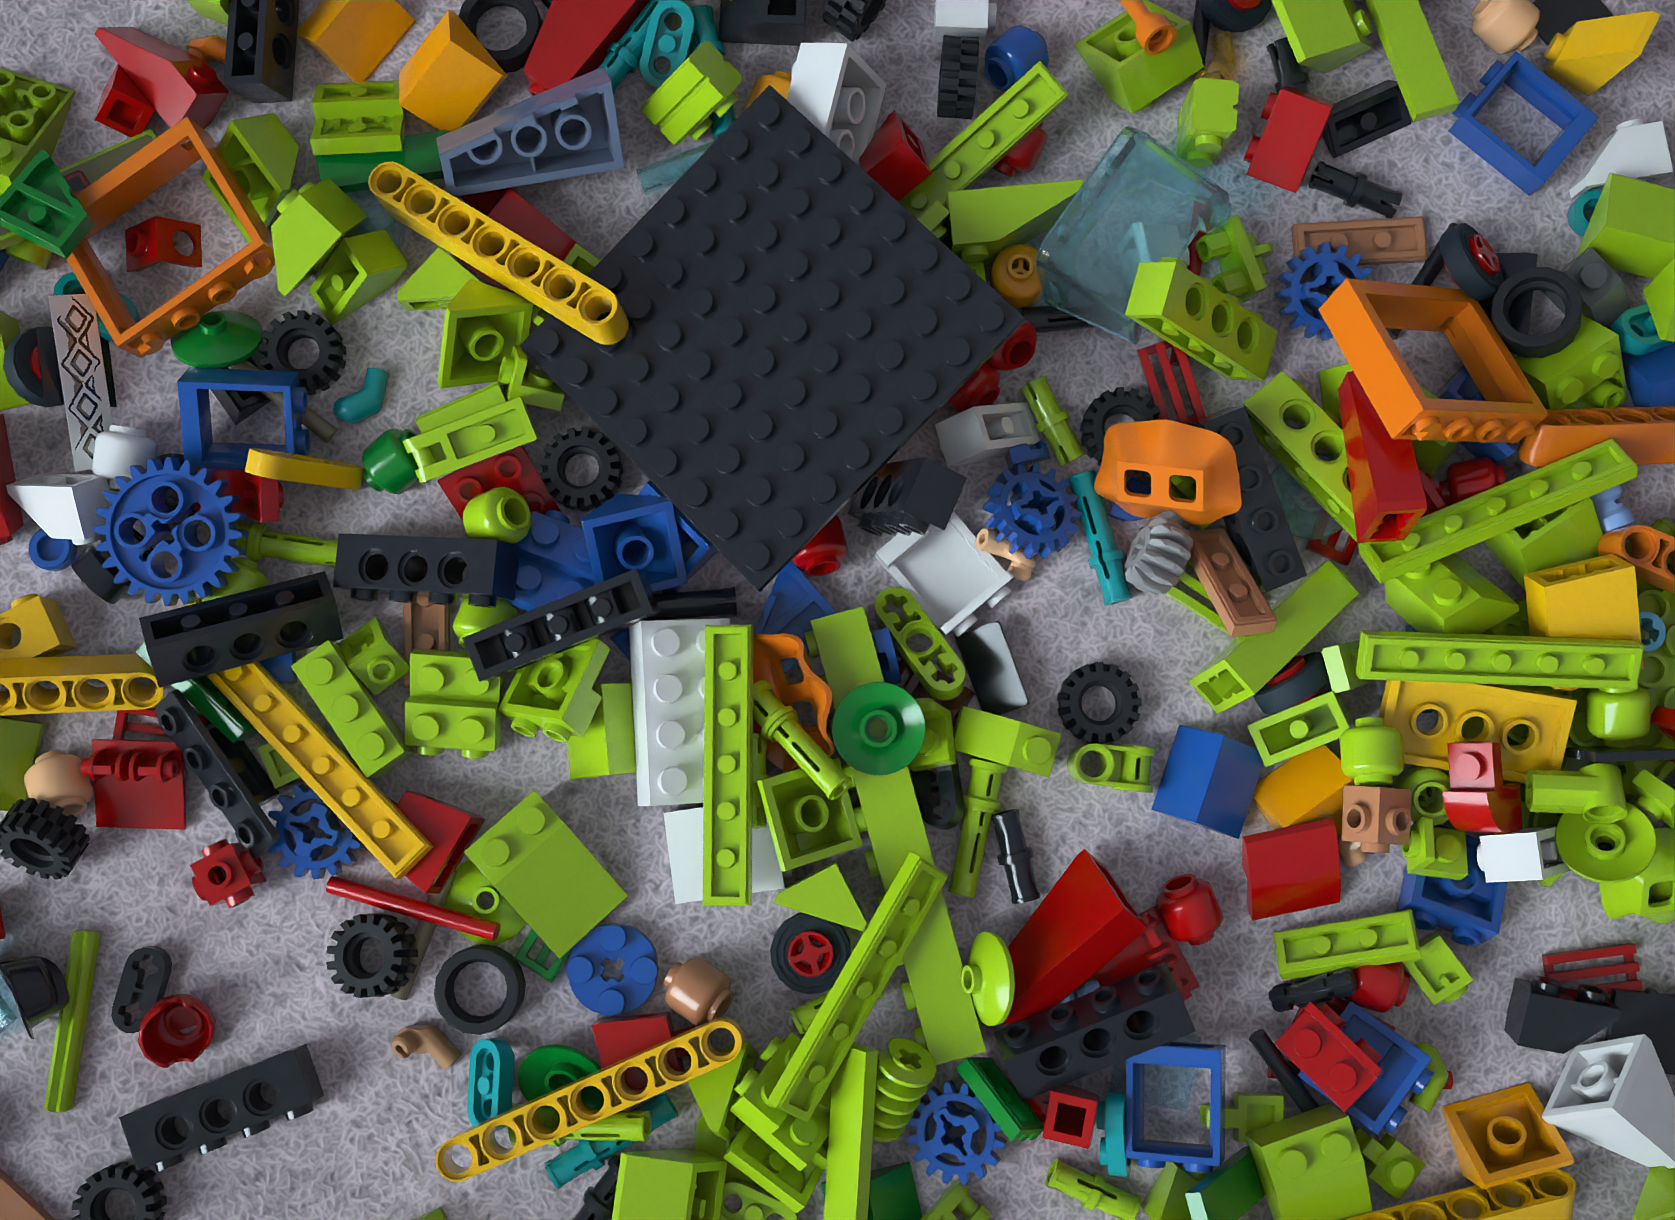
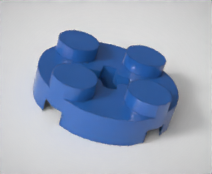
M617 923L597 926L573 947L566 968L570 987L580 1003L589 1010L608 1017L629 1013L640 1007L652 994L659 971L657 952L649 938L633 926ZM605 958L611 961L620 958L625 963L621 968L625 976L620 982L615 977L609 980L603 977L602 974L606 968L602 962Z

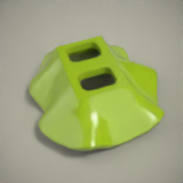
M1654 828L1656 834L1655 855L1650 865L1641 874L1619 883L1599 882L1601 903L1609 918L1620 919L1636 914L1659 924H1670L1675 921V828ZM1673 881L1672 896L1669 900L1648 903L1649 890L1653 884Z

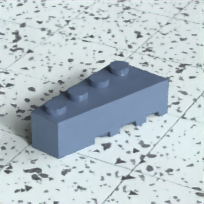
M604 66L436 138L446 189L454 197L625 168L612 83Z

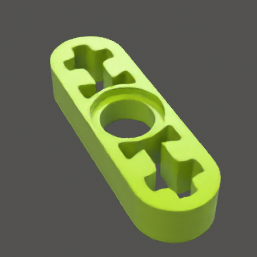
M889 587L881 591L875 600V618L880 628L888 627L894 647L932 697L938 700H951L957 697L965 685V667L909 591L901 587ZM892 602L896 608L903 605V619L907 623L903 628L902 621L895 612L887 614V604ZM915 634H924L931 639L932 646L924 652H915L907 646V640ZM937 656V665L946 675L953 672L952 683L948 684L945 680L936 682L937 670L932 662Z

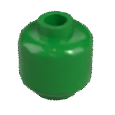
M392 428L385 431L364 449L362 454V462L365 468L363 476L373 489L379 492L386 490L389 493L399 495L407 491L418 481L415 470L419 469L412 452L407 453L402 442L417 435L409 429L402 431Z

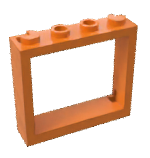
M187 116L76 195L94 223V226L66 260L116 346L141 359L146 355L158 352L163 348L164 342L180 331L195 326L200 321L202 315L217 305L232 300L238 290L254 279L266 276L275 265L272 235L210 133ZM202 158L252 242L136 323L87 239Z
M1346 278L1318 309L1392 439L1514 444L1518 443L1525 436H1532L1535 433V427L1549 415L1479 302L1470 298L1462 289ZM1386 328L1444 332L1486 401L1426 398Z

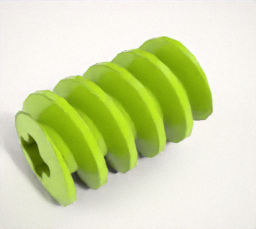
M900 1037L891 1038L888 1043V1049L882 1050L878 1055L873 1140L891 1142L903 1135L906 1125L911 1121L914 1111L920 1104L921 1097L925 1095L929 1083L935 1077L937 1070L935 1060L928 1050L912 1040Z

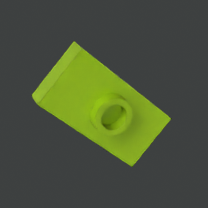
M1360 640L1323 648L1322 654L1334 693L1374 683V680L1359 679L1355 674Z

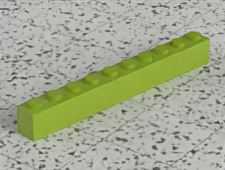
M864 606L810 621L812 631L804 632L811 659L820 656L825 674L818 677L831 689L832 703L835 711L842 699L853 689L867 683L884 682ZM830 719L828 722L832 733L833 719ZM880 719L872 721L869 726L870 734L877 738L884 736L887 731L885 722ZM847 762L841 763L843 772L852 779L848 790L856 788L860 806L853 807L859 833L868 832L873 849L864 853L871 878L880 876L885 893L876 896L880 905L910 852L935 866L908 766L888 775H870L854 769ZM941 889L897 965H905L909 982L901 984L907 1010L917 1009L921 1026L913 1028L916 1043L929 1051L935 1060V1065L986 1052L971 994H967L962 987L961 974L963 965Z

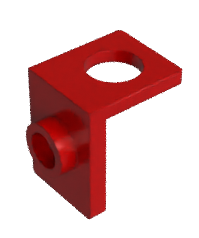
M154 216L125 230L127 272L142 271L160 262L192 268L202 267L201 225ZM175 232H184L192 240L193 251L189 256L182 255L175 249L173 245Z

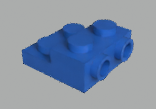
M547 510L543 515L533 511L530 530L527 536L516 545L520 547L515 600H505L512 606L526 611H531L595 585L583 528L571 525L569 518L561 512Z
M1442 825L1433 826L1437 828L1451 829ZM1466 834L1468 875L1462 880L1407 874V870L1404 871L1396 912L1411 909L1417 929L1430 931L1438 927L1452 932L1451 939L1458 944L1478 946L1480 943L1483 944L1499 934L1508 881L1486 882L1485 871L1480 869L1477 861V847L1481 844L1480 839Z
M1350 1001L1340 1015L1347 1023L1341 1031L1354 1043L1362 1037L1383 1057L1377 1065L1384 1071V1074L1361 1096L1347 1113L1378 1136L1384 1128L1392 1134L1408 1112L1400 1105L1410 1091L1419 1096L1435 1073L1427 1068L1432 1058ZM1300 1071L1298 1077L1331 1100L1304 1072Z

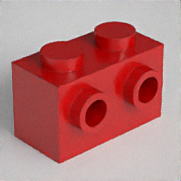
M1284 85L1280 89L1279 94L1271 92L1261 114V118L1267 120L1261 137L1253 135L1244 156V161L1250 163L1246 175L1296 193L1302 184L1335 102L1288 85Z

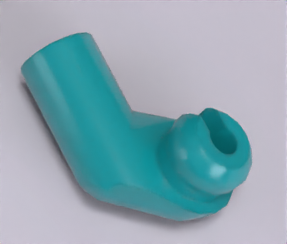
M367 368L363 389L349 396L341 397L335 402L333 411L336 418L348 424H355L377 414L382 408L389 372L377 368Z

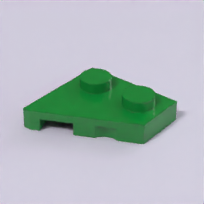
M43 149L35 155L0 196V226L66 259L94 226V223L47 151Z

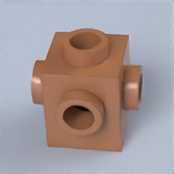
M1344 785L1341 841L1361 842V851L1389 853L1390 844L1409 845L1411 789Z

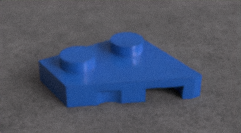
M790 561L779 572L754 631L757 634L773 635L785 633L798 636L809 654L804 632L812 631L810 621L836 614V612L793 562ZM792 657L781 660L784 674L798 663V659Z

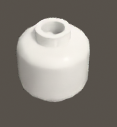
M110 425L109 431H103L97 435L92 471L98 476L107 478L109 488L119 489L114 479L116 476H126L132 479L130 466L141 465L146 469L147 459H154L156 457L157 444L153 439L147 437L148 430Z

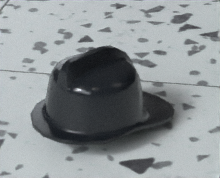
M29 956L0 962V975L14 996L29 1037L34 1039L32 1028L64 1008L70 1001V995L63 975L55 963L44 957Z

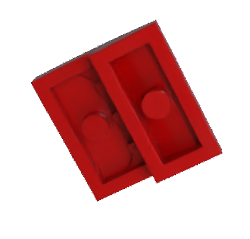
M511 188L506 189L486 215L561 261L565 260L577 243ZM502 249L497 250L493 255L498 254ZM456 257L460 262H462L465 266H467L471 271H473L476 275H478L490 286H494L515 293L514 291L500 284L496 280L487 276L483 272L469 265L465 261ZM538 270L531 271L526 277L534 275Z
M1332 818L1242 836V867L1247 877L1246 903L1252 921L1340 903V858L1336 826Z

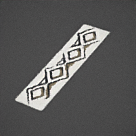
M87 294L48 296L75 471L92 470L96 437L100 432L109 431L110 425H113L96 310Z

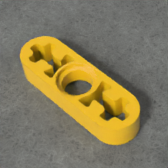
M249 448L245 472L265 478L350 490H361L363 472L365 470L362 466L343 461L258 448Z

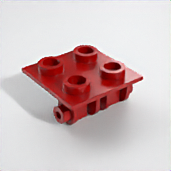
M523 445L457 469L437 481L462 521L464 509L470 500L479 494L499 487H507L518 492L528 504L531 515L533 511L543 515L547 510L561 511L554 498L546 490L544 482L530 461V457Z
M92 739V755L83 758L81 773L94 780L96 827L186 829L184 757L174 741Z
M1157 905L1139 914L1148 929L1092 976L1101 987L1130 977L1143 969L1152 968L1166 962L1181 997L1185 1001L1192 996L1190 991L1200 987L1177 941L1169 937Z

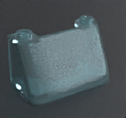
M1131 126L1123 128L1040 246L1036 267L1045 303L1137 345L1146 331L1151 332L1125 315L1139 263L1159 262L1162 257L1180 259L1199 230L1210 234L1216 228H1223L1232 211L1228 192L1148 133Z

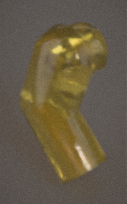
M1224 31L1211 36L1210 41L1214 60L1208 65V69L1199 70L1196 80L1199 78L1231 80L1235 76L1238 65L1232 33Z

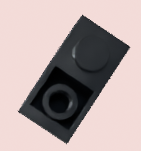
M721 0L719 41L725 43L800 46L801 43H805L807 0Z
M1533 976L1532 981L1515 978L1504 1031L1518 1046L1564 1054L1618 1021L1622 1010L1607 997L1606 991L1595 986L1579 984L1578 989L1573 990V988L1562 987L1560 982L1548 977ZM1566 990L1576 991L1577 993L1575 999H1573L1566 992Z

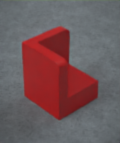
M117 64L102 92L95 120L131 138L143 132L155 108L121 66Z

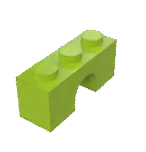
M327 640L291 665V668L366 778H380L416 753L412 746L405 745V735L392 716H388L379 708L368 693L364 683L347 666L340 643Z

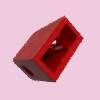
M406 791L398 803L388 797L434 846L405 876L421 891L439 894L452 873L455 872L465 855L464 851L469 848L486 819L418 792Z
M669 1011L602 1018L596 1020L591 1025L602 1068L697 1027L693 1025L674 1031ZM681 1047L671 1048L667 1053L668 1064L675 1071H685L682 1058L690 1056V1054ZM635 1066L628 1067L625 1070L624 1079L629 1088L632 1090H643L647 1087L648 1078L644 1070Z

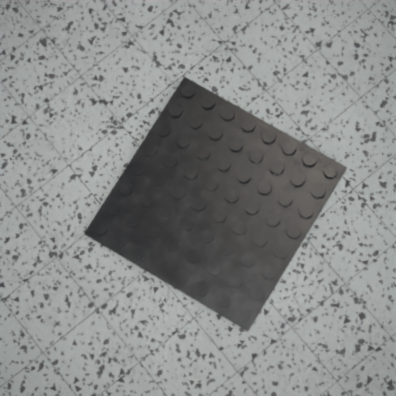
M769 85L587 275L615 294L629 321L626 335L617 343L603 345L549 314L520 347L725 558L761 592L1002 346L1026 319ZM610 312L601 314L597 317L596 321L605 319Z

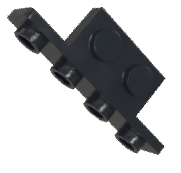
M179 689L169 692L155 709V715L158 718L161 729L175 742L183 754L187 767L199 777L209 792L214 806L223 812L234 828L235 835L241 845L246 847L254 858L264 855L280 839V835L261 806L273 800L279 794V791L274 788L272 781L243 740L233 743L218 728L214 727L207 730Z

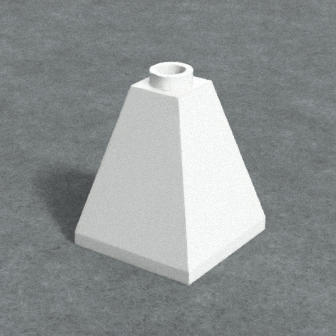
M1645 1034L1578 1045L1567 1060L1542 1114V1118L1547 1123L1555 1125V1127L1647 1167L1666 1166L1667 1168H1675V1096L1652 1041Z

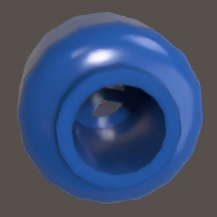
M1021 25L1013 26L987 47L984 57V70L993 86L1002 91H1007L1039 61L1048 68L1049 56L1046 41L1041 34Z

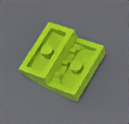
M399 80L317 84L312 100L315 122L310 136V143L313 155L403 151L406 109L399 105Z
M744 1123L723 1158L797 1214L806 1206L824 1170L827 1169L829 1135L809 1164L799 1171Z

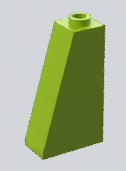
M1327 560L1310 571L1307 576L1303 577L1270 607L1277 619L1274 632L1239 636L1188 682L1215 712L1220 714L1255 695L1342 611L1359 592L1350 584L1347 575Z

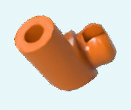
M211 35L193 39L186 46L189 49L188 53L203 59L206 64L209 60H219L225 64L227 40L219 36Z

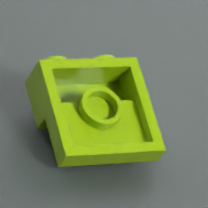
M594 639L517 670L498 711L512 721L510 726L513 730L527 737L535 738L538 730L542 731L549 738L561 743H567L570 736L584 737L602 699L592 687L609 654L610 648L601 640Z
M414 648L410 653V697L405 701V745L416 746V752L422 755H439L444 752V748L461 749V755L470 759L485 758L489 755V752H495L501 743L503 714L498 711V708L503 700L504 676L490 681L479 682L468 652Z
M791 1031L783 1040L775 1036L759 1055L764 1064L758 1072L751 1068L739 1081L734 1090L740 1096L729 1110L797 1170L801 1171L809 1164L829 1135L832 1081L808 1123L775 1108L767 1101L802 1041Z

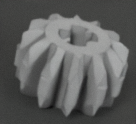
M1158 516L1157 518L1151 517L1147 520L1144 527L1138 529L1137 536L1131 541V547L1125 554L1127 560L1123 570L1126 581L1134 584L1135 588L1146 593L1149 591L1158 595L1159 593L1166 594L1170 591L1171 587L1178 583L1181 573L1186 571V563L1191 558L1189 551L1193 546V539L1190 537V531L1171 519L1166 520Z

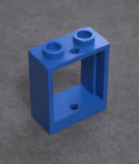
M1516 51L1505 64L1496 60L1482 76L1479 82L1485 87L1477 97L1469 92L1461 101L1457 109L1452 112L1458 119L1448 131L1530 196L1548 180L1599 117ZM1503 83L1562 129L1533 165L1474 118Z
M188 367L177 381L184 462L185 460L197 461L198 468L245 470L249 448L309 455L310 433L309 430H302L301 415L307 412L308 395L306 387H300L299 372ZM209 389L283 392L286 445L213 442Z
M1170 1041L1126 1059L1125 1158L1138 1159V1166L1146 1168L1166 1167V1162L1184 1163L1185 1170L1203 1173L1212 1172L1213 1166H1220L1225 1159L1226 1045ZM1145 1064L1211 1069L1210 1145L1144 1139Z

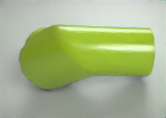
M1420 1042L1414 1046L1432 1058L1427 1068L1435 1074L1419 1096L1414 1092L1412 1093L1409 1102L1430 1113L1448 1080V1072L1439 1051L1430 1043Z

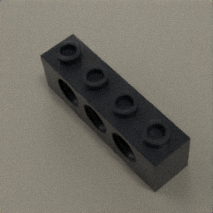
M229 0L223 86L253 103L292 101L299 0Z
M1245 406L1227 407L1188 423V425L1213 431L1229 440L1236 453L1242 505L1238 512L1226 515L1223 519L1231 541L1260 591L1266 593L1307 576Z
M927 457L886 463L855 495L847 514L859 519L857 526L860 529L882 537L883 533L896 536L898 532L910 536L912 532L926 535L927 531H944L967 477Z
M339 533L333 587L351 591L350 598L355 600L378 601V594H389V601L417 603V596H429L428 603L454 606L456 605L457 598H469L468 605L496 608L497 600H515L520 547L491 539ZM388 564V571L385 575V569ZM428 565L427 574L423 577L424 569ZM468 566V573L463 581V571Z
M636 568L462 639L479 682L490 681L661 612L645 571Z
M325 571L139 618L146 649L159 688L319 646L327 640L337 641L344 639L336 600Z
M1164 962L1152 968L1143 969L1137 974L1110 985L1101 986L1093 992L1066 1003L1057 1004L1049 1010L1022 1021L1013 1022L1007 1027L995 1031L994 1034L1002 1061L1021 1100L1025 1101L1193 1033L1196 1030L1167 963Z
M304 1044L133 1110L119 1117L136 1169L140 1170L154 1164L156 1172L183 1162L184 1157L182 1153L198 1147L199 1153L202 1155L228 1144L225 1137L241 1130L243 1138L264 1131L271 1127L269 1119L281 1114H285L286 1120L290 1121L314 1111L312 1102L324 1096V1092L307 1044ZM263 1082L274 1087L276 1091V1101L274 1104L267 1103L262 1098L260 1089ZM220 1099L227 1101L231 1105L233 1110L231 1121L225 1120L220 1116L218 1112V1102ZM177 1116L183 1118L189 1126L187 1137L181 1136L175 1129V1119Z

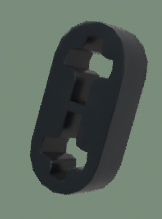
M957 758L956 764L937 767V776L928 769L913 771L917 802L922 819L927 824L941 830L955 827L964 815V799ZM940 797L942 800L950 803V808L943 810V818L933 813V808L940 806Z
M158 946L143 947L131 953L125 962L111 1013L113 1023L119 1030L125 1033L140 1031L143 1017L136 1019L132 1023V1014L125 1012L126 1006L136 1003L139 993L142 994L139 1009L145 1011V1014L160 999L164 998L172 970L170 955L164 949ZM151 955L153 956L152 964L158 967V973L148 975L145 985H142L145 970L139 968V962L149 959Z

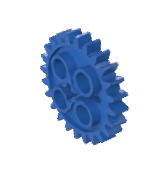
M166 457L164 466L159 459H147V470L141 465L129 467L132 479L126 476H116L114 478L120 491L103 492L105 498L112 504L110 508H96L95 512L106 518V525L93 527V531L106 535V541L95 546V549L97 551H109L111 555L102 564L103 568L118 567L120 570L113 580L115 584L131 581L128 591L130 596L140 595L146 590V603H156L162 597L164 606L177 605L179 598L184 605L196 602V593L202 599L213 596L210 584L217 588L228 585L222 572H238L239 568L231 558L232 556L246 555L247 552L242 547L236 545V539L249 536V532L237 529L236 523L245 519L247 514L241 512L233 513L231 508L241 499L240 496H225L223 494L230 483L228 480H218L212 483L215 471L213 468H203L197 473V461L185 460L181 466L179 458ZM170 488H173L179 497L178 506L173 511L168 508L165 502L166 493ZM198 502L201 505L200 510L194 516L188 517ZM138 519L143 522L146 529L145 537L141 542L133 534V525ZM202 521L207 523L211 530L210 540L205 545L197 537V527ZM181 523L173 530L168 526V524ZM170 533L175 538V540H164ZM155 546L145 561L142 557L144 552L150 547ZM168 553H172L178 562V569L173 576L167 572L164 564Z

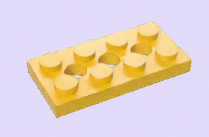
M1386 680L1378 717L1384 719V726L1396 728L1401 733L1405 764L1449 771L1447 743L1455 741H1500L1503 780L1525 783V776L1529 769L1561 770L1577 700L1571 696L1498 684ZM1426 709L1437 710L1439 719L1436 726L1428 731L1418 730L1416 726L1418 715ZM1470 717H1482L1484 722L1482 732L1475 738H1464L1461 731L1463 723ZM1526 724L1529 729L1526 741L1518 746L1509 745L1507 742L1509 730L1515 725Z

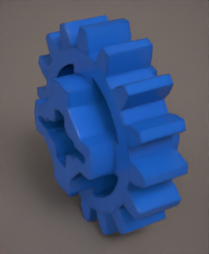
M1324 242L1318 245L1316 253L1309 246L1300 251L1302 260L1294 256L1286 262L1292 272H1283L1278 276L1277 280L1285 284L1286 289L1275 293V298L1286 300L1287 306L1283 307L1279 314L1280 316L1292 314L1294 319L1289 325L1291 330L1303 325L1305 326V338L1314 337L1319 330L1322 341L1332 339L1333 335L1318 310L1327 300L1326 294L1310 291L1323 285L1324 289L1334 292L1346 279L1338 271V268L1348 278L1364 280L1372 270L1371 268L1360 270L1357 267L1362 257L1359 253L1350 258L1345 257L1346 245L1342 244L1336 247L1333 253H1331L1329 243ZM1313 265L1314 269L1310 270V280L1304 284H1299L1303 273ZM1301 303L1313 311V316L1307 313Z
M1022 463L1017 464L1010 472L1004 470L996 479V482L987 490L986 493L990 499L983 505V510L993 513V516L986 522V526L999 529L1000 532L994 540L999 543L1007 539L1010 542L1009 553L1013 554L1020 547L1024 549L1026 559L1030 560L1037 552L1045 559L1055 550L1057 552L1061 551L1069 543V539L1077 533L1078 528L1074 523L1081 517V512L1072 509L1071 506L1079 499L1078 495H1067L1065 489L1070 482L1067 479L1059 483L1055 481V469L1051 468L1046 474H1042L1039 463H1034L1027 471ZM1012 490L1013 494L1009 498L1011 505L1007 506L1008 495ZM1054 516H1057V523L1054 520Z
M303 784L294 785L293 794L295 797L280 795L277 799L283 806V809L281 811H269L268 813L270 818L277 821L275 829L280 835V839L269 849V852H282L284 854L279 863L281 868L296 864L294 872L296 877L305 876L310 869L313 879L324 878L326 868L332 876L342 873L340 862L342 861L348 865L354 864L357 859L351 852L352 849L365 848V845L346 825L345 829L341 827L336 814L310 787L308 791ZM317 799V802L312 804L310 811L306 813L296 812L304 803ZM319 822L318 827L323 829L324 833L332 836L315 837V832L309 829V826L302 823ZM290 831L292 832L293 837L297 843L296 848L292 843ZM327 846L339 847L330 857L317 860L318 856H321L323 848Z
M948 1080L944 1083L943 1094L933 1086L927 1090L930 1102L921 1099L917 1108L921 1115L912 1116L911 1121L908 1123L910 1126L917 1128V1132L907 1138V1143L919 1144L920 1150L913 1159L915 1162L925 1158L928 1160L929 1165L926 1170L928 1176L939 1169L943 1171V1183L948 1184L954 1174H958L961 1184L966 1185L970 1181L971 1171L980 1179L987 1175L984 1162L993 1166L999 1163L1001 1159L993 1150L994 1148L1004 1149L1007 1145V1140L997 1136V1132L1001 1131V1128L977 1096L971 1093V1088L968 1084L964 1082L959 1091L956 1090L953 1081ZM950 1101L966 1103L976 1110L968 1112L957 1109L955 1104ZM934 1113L933 1118L937 1126L934 1137L929 1139L928 1125L930 1117ZM962 1124L967 1132L962 1136V1139L960 1137L952 1139L948 1131L951 1130L952 1125L957 1127ZM985 1125L987 1138L985 1147L981 1152V1146L977 1141L979 1129ZM945 1152L956 1155L961 1163L949 1161L943 1158L940 1153Z

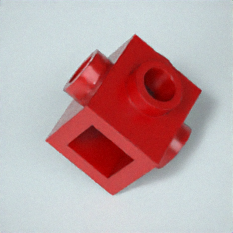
M227 839L204 848L201 851L204 858L190 865L195 875L192 877L193 887L202 900H207L209 906L226 903L229 909L238 906L255 896L252 889L267 882L262 872L264 865L261 857L254 858L250 851L241 843L229 844ZM219 866L225 869L226 879L224 878Z

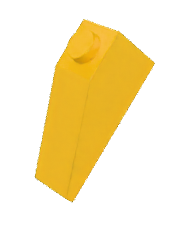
M1651 10L1578 21L1564 34L1558 32L1553 37L1544 53V57L1549 59V62L1543 73L1590 96L1641 55L1661 14Z

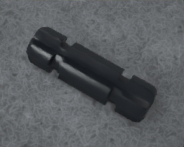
M1344 968L1333 971V975L1324 973L1295 980L1293 985L1288 982L1275 985L1269 991L1268 996L1275 1011L1285 1012L1293 1010L1295 1005L1302 1008L1309 1002L1318 1004L1331 1001L1333 996L1339 999L1352 996L1359 988L1354 972L1351 969Z

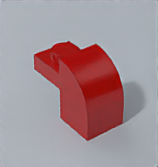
M213 468L215 471L211 482L228 480L230 483L223 494L225 496L239 495L241 498L231 507L233 513H246L248 517L261 523L279 522L280 508H282L284 503V491L279 480L253 475L245 472V470ZM197 502L194 510L198 512L201 505Z
M1455 741L1447 743L1451 789L1442 791L1445 811L1451 824L1461 832L1513 833L1522 830L1520 783H1503L1500 741Z
M1064 1084L1025 1100L1044 1125L1042 1138L1082 1148H1090L1100 1098L1097 1094L1076 1086Z

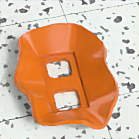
M1167 419L1124 422L1112 425L1107 429L1104 436L1101 467L1094 482V490L1098 495L1120 506L1125 512L1135 517L1146 519L1155 517L1162 512L1172 511L1187 523L1205 525L1240 510L1242 500L1236 453L1229 440L1213 431ZM1126 470L1148 472L1151 476V493L1130 492L1126 487ZM1171 476L1193 477L1196 480V499L1190 500L1174 497L1171 494Z
M754 631L753 684L760 680H767L773 686L772 693L784 706H791L794 710L795 702L805 700L811 702L817 723L802 725L798 720V724L830 757L835 749L829 735L830 727L827 720L832 703V691L821 678L813 673L808 653L802 640L793 634L767 635L757 634ZM792 657L798 659L804 681L788 682L781 664L782 659ZM753 719V733H759L760 737L762 728ZM767 740L766 758L775 766L784 771L801 768L778 742Z

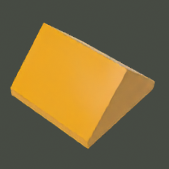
M322 0L297 29V37L354 82L360 83L367 81L416 21L396 0Z
M448 10L399 72V105L438 130H446L449 133L470 123L505 80L507 74L454 10Z
M1323 744L1293 756L1259 780L1256 784L1252 800L1273 830L1332 818L1338 837L1342 834L1344 785H1356H1354V779L1342 773L1341 760Z
M1529 1082L1442 1106L1462 1176L1483 1189L1574 1164V1158L1555 1125L1547 1123L1542 1118L1545 1108Z

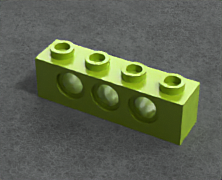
M1162 257L1159 262L1139 263L1125 312L1127 317L1224 378L1265 381L1278 330L1264 322L1263 316L1260 313L1247 310L1239 305L1238 298L1217 290L1213 287L1212 280L1195 275L1187 269V264L1180 259Z
M1281 371L1242 404V406H1245L1257 441L1357 542L1351 489L1347 485L1349 474L1341 423L1333 413L1328 410H1322L1310 398V393L1303 383L1297 379H1291L1284 371ZM1289 418L1295 419L1302 424L1303 428L1292 429L1285 424L1284 420ZM1315 450H1326L1333 455L1335 460L1324 461L1317 456Z

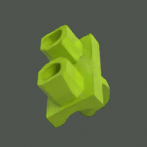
M1239 215L1227 217L1211 232L1195 242V248L1200 260L1206 263L1218 259L1223 272L1211 279L1213 287L1222 293L1238 298V304L1250 301L1252 296L1267 288L1263 276L1268 271L1263 259L1270 256L1274 251L1270 243L1257 246L1253 233H1245Z

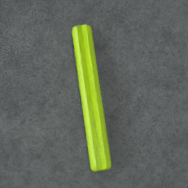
M75 930L71 936L64 979L70 995V1001L64 1008L59 1010L44 1102L45 1110L50 1112H67L73 1108L100 943V933L94 930Z

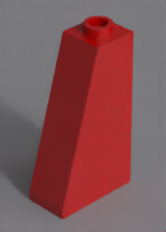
M552 0L523 69L530 85L528 88L529 93L532 96L538 95L598 69L608 55L607 48L612 42L617 43L650 0Z
M1352 370L1346 373L1338 389L1357 543L1403 541L1427 510L1426 497L1412 441L1391 438Z
M1085 849L1075 857L1007 947L1013 963L1015 991L1011 1011L1001 1025L1022 1021L1059 1004L1148 929L1110 871Z

